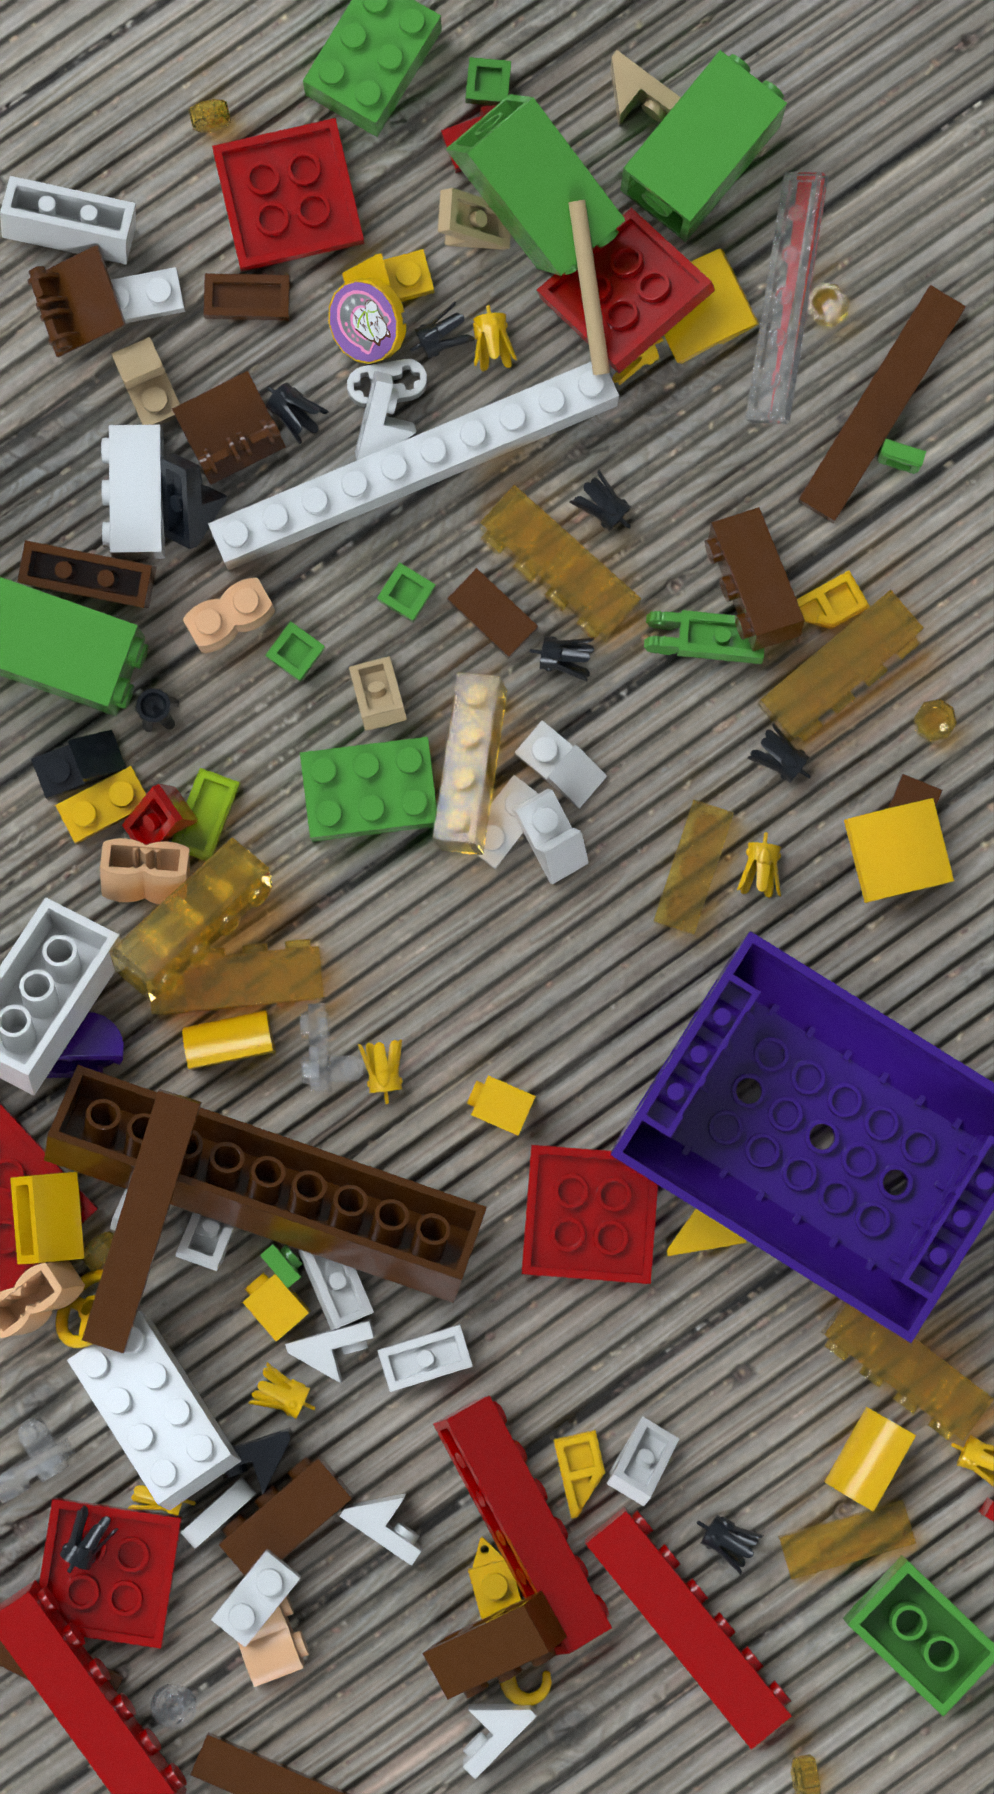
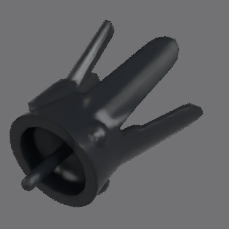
M456 301L427 325L422 324L419 328L414 329L420 343L411 347L410 351L423 347L428 358L431 359L433 356H438L445 349L475 340L473 336L468 334L440 340L465 320L464 315L454 313L438 322L455 306Z
M288 382L282 384L276 390L272 387L267 388L272 395L267 401L266 408L282 419L299 444L302 443V439L299 436L303 430L302 426L311 433L318 432V425L304 411L310 414L329 413L327 409L306 399L295 387L292 388Z
M598 469L597 473L601 481L594 477L591 483L586 482L583 486L584 491L596 504L582 496L575 497L574 500H570V503L597 518L601 522V526L607 528L609 532L619 521L630 529L631 525L623 517L632 506L625 499H620L616 495L604 475Z
M545 636L542 650L530 649L529 652L541 654L540 669H545L548 672L558 670L587 682L590 671L571 662L584 663L590 660L589 654L594 651V646L579 643H588L593 641L594 638L558 640L555 636Z
M157 688L142 692L137 699L135 711L138 712L142 719L144 730L151 732L155 722H159L168 730L173 729L175 721L169 711L171 708L179 707V701L174 697H169L167 693Z
M773 722L772 726L776 733L768 729L765 733L766 738L761 740L762 747L771 755L756 749L750 752L751 756H748L747 759L778 772L781 779L787 780L789 783L793 781L799 772L810 779L811 775L802 769L810 756L805 754L804 750L796 749Z
M85 1505L81 1510L77 1511L70 1539L62 1546V1551L59 1553L65 1561L71 1564L67 1570L68 1573L72 1572L74 1566L83 1570H90L91 1565L96 1560V1553L119 1530V1528L114 1529L97 1547L111 1523V1518L105 1516L98 1524H94L83 1541H81L89 1512Z
M718 1514L710 1526L697 1521V1525L707 1530L700 1544L704 1545L707 1549H713L718 1552L741 1575L742 1570L740 1567L745 1566V1559L743 1557L751 1558L754 1555L753 1550L746 1544L756 1545L758 1539L764 1535L737 1527L735 1523L723 1516L720 1517Z

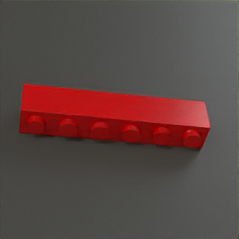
M490 1395L476 1399L435 1422L433 1425L524 1598L542 1590L567 1636L554 1648L557 1655L570 1654L612 1629L607 1619L609 1617V1610L604 1600L598 1594H594L587 1581L589 1573L584 1562L577 1555H574L566 1541L568 1533L564 1524L551 1513L546 1503L548 1495L544 1486L538 1479L532 1477L526 1465L528 1459L524 1448L517 1440L512 1439L505 1425L507 1424V1417L504 1410L496 1401H492Z
M623 1507L584 1539L585 1544L752 1750L792 1717L786 1707L791 1702V1699L775 1680L770 1685L766 1683L758 1673L764 1666L748 1646L742 1651L730 1638L736 1631L720 1612L713 1617L703 1605L709 1598L696 1581L691 1578L686 1583L675 1570L681 1563L666 1544L659 1549L648 1536L654 1530L642 1514L637 1510L631 1515Z
M34 1580L0 1604V1641L110 1793L186 1794L187 1789L185 1786L187 1782L183 1773L176 1764L171 1763L169 1765L159 1752L161 1745L156 1735L149 1728L143 1729L134 1717L136 1710L130 1699L124 1693L118 1695L109 1682L111 1677L104 1663L97 1657L92 1659L83 1646L85 1645V1639L77 1626L72 1622L67 1624L58 1612L60 1606L54 1594L47 1587L42 1589L37 1581Z

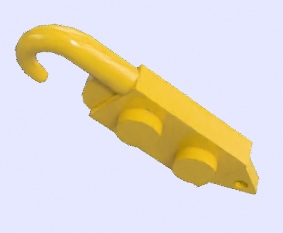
M481 1536L473 1566L468 1568V1573L482 1619L520 1601L521 1596L518 1585L503 1556ZM486 1545L489 1551L484 1553L481 1551V1547ZM545 1670L542 1673L541 1686L532 1693L522 1691L518 1687L515 1676L505 1682H499L505 1697L514 1704L534 1706L543 1701L549 1694L552 1680L551 1673Z

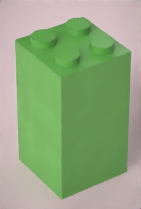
M721 50L629 160L622 173L620 191L684 242H687L780 128L787 102L783 100L784 95L779 88L766 80L761 83L749 73L751 69L745 61L734 54L727 56Z
M508 95L446 148V151L539 270L560 276L563 273L569 275L578 270L568 202L586 201L592 249L596 245L602 247L612 241L619 233L616 228L625 221L624 217L534 97Z
M0 577V676L116 717L120 707L126 709L134 691V685L130 684L134 667L142 668L149 645L145 644V636L138 625Z

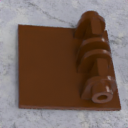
M95 245L47 270L45 266H38L29 270L30 278L27 282L29 286H32L37 300L36 308L42 314L40 319L45 323L50 337L48 342L49 345L53 346L56 357H61L126 325L99 245Z
M248 371L172 408L210 485L286 448L280 436V431L275 421L272 420Z

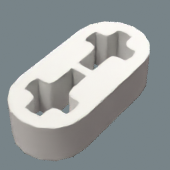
M413 359L362 366L350 374L347 380L348 394L356 405L366 407L368 397H364L362 391L354 390V387L361 385L362 377H369L372 383L374 371L391 374L392 380H398L403 376L402 371L411 370L412 376H420V380L414 382V389L406 390L405 385L402 383L393 384V388L399 389L397 403L411 401L419 398L424 393L427 387L426 371L419 362Z
M241 1477L180 1533L194 1549L197 1548L246 1504L256 1492Z

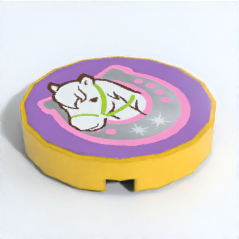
M359 278L344 283L334 293L329 305V327L333 339L341 351L354 361L371 364L390 358L401 348L406 335V323L403 324L401 313H404L402 302L394 290L381 280Z

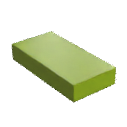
M200 768L187 800V804L198 821L174 834L171 842L188 847L190 856L211 863L241 783Z

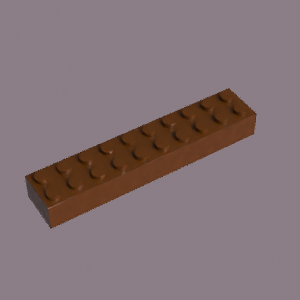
M77 1065L47 1135L44 1160L128 1189L157 1092ZM201 1107L171 1201V1205L452 1303L456 1299L487 1209L486 1206Z

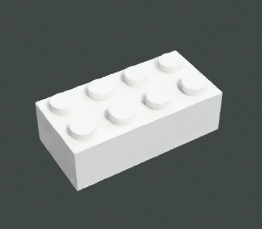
M45 897L0 965L1 1079L35 1096L125 957L119 934Z
M141 1311L137 1312L124 1354L93 1344L85 1347L67 1360L159 1506L170 1511L242 1461L153 1321Z

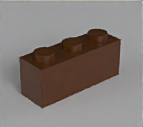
M760 507L711 522L709 537L705 540L706 552L712 564L718 563L723 575L719 579L721 590L727 602L733 600L738 613L734 617L735 624L741 639L748 638L752 651H756L801 636L805 619Z
M25 540L17 583L149 608L157 566Z
M320 1455L313 1462L307 1456L287 1472L292 1478L291 1481L280 1490L273 1484L254 1501L259 1508L247 1519L240 1513L221 1529L226 1537L221 1540L219 1546L244 1576L266 1549L282 1560L352 1499L354 1494Z
M541 1590L442 1637L422 1654L447 1700L461 1693H464L466 1698H470L488 1688L489 1684L487 1681L497 1677L499 1682L502 1683L522 1672L521 1665L531 1661L532 1665L537 1667L557 1655L554 1648L567 1636Z

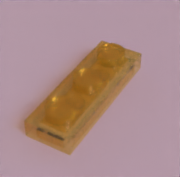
M697 800L692 801L653 919L654 923L690 935L695 934L734 815L733 812Z
M903 1500L876 1507L874 1512L869 1509L778 1536L791 1580L916 1544Z

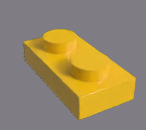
M129 766L55 806L74 843L78 844L128 818L144 798L146 792L133 767Z

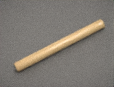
M586 201L568 202L593 375L610 373Z

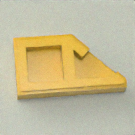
M850 570L797 599L805 622L828 629H834L870 608Z
M695 1208L666 1249L667 1256L743 1244L746 1243V1240Z
M595 1429L553 1439L571 1519L579 1516L592 1492L605 1474Z

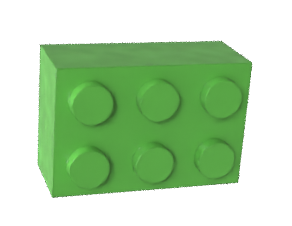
M351 0L303 79L305 95L378 137L442 31L441 15L415 0Z
M428 737L300 752L309 834L312 842L439 826Z
M903 1555L897 1559L843 1617L847 1625L943 1717L994 1663V1643Z

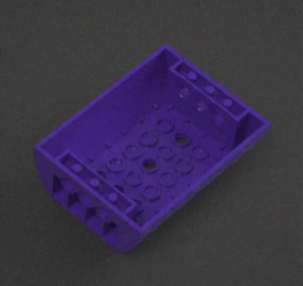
M749 931L717 977L614 1145L611 1156L912 1343L994 1210V1083ZM745 1078L755 1080L761 1089L760 1097L751 1104L742 1102L736 1094L738 1083ZM818 1124L829 1126L834 1135L832 1144L823 1150L815 1148L811 1144L809 1137L812 1128ZM891 1170L901 1171L907 1180L905 1190L899 1195L889 1194L883 1186L884 1176Z

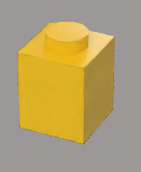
M488 1075L485 1084L478 1080L476 1081L467 1104L474 1107L471 1116L519 1136L536 1096Z
M263 1272L245 1288L250 1296L242 1303L276 1342L311 1312L291 1287L287 1288L276 1274L269 1278Z

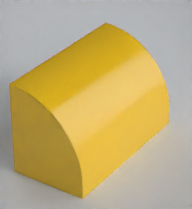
M267 1010L182 1028L187 1066L191 1070L276 1052Z
M77 1172L10 1178L17 1264L84 1259Z
M866 1406L824 1482L874 1512L916 1435Z

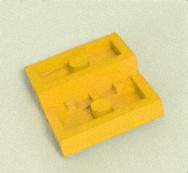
M721 248L691 261L694 266L712 281L715 291L664 335L677 363L683 364L717 344H725L759 325L740 283Z
M933 798L844 820L864 903L954 881Z

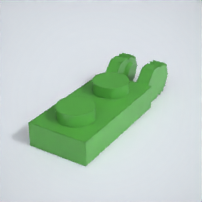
M682 610L681 613L651 611L646 615V623L649 627L663 630L679 628V638L649 636L644 639V648L647 652L663 655L677 653V656L754 664H762L764 659V648L752 651L748 638L741 639L736 628L735 615Z

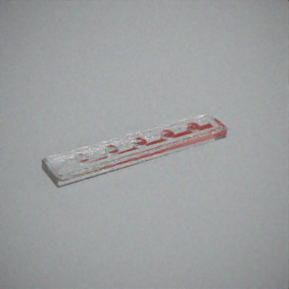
M784 172L745 418L751 423L790 425L828 176L823 172Z

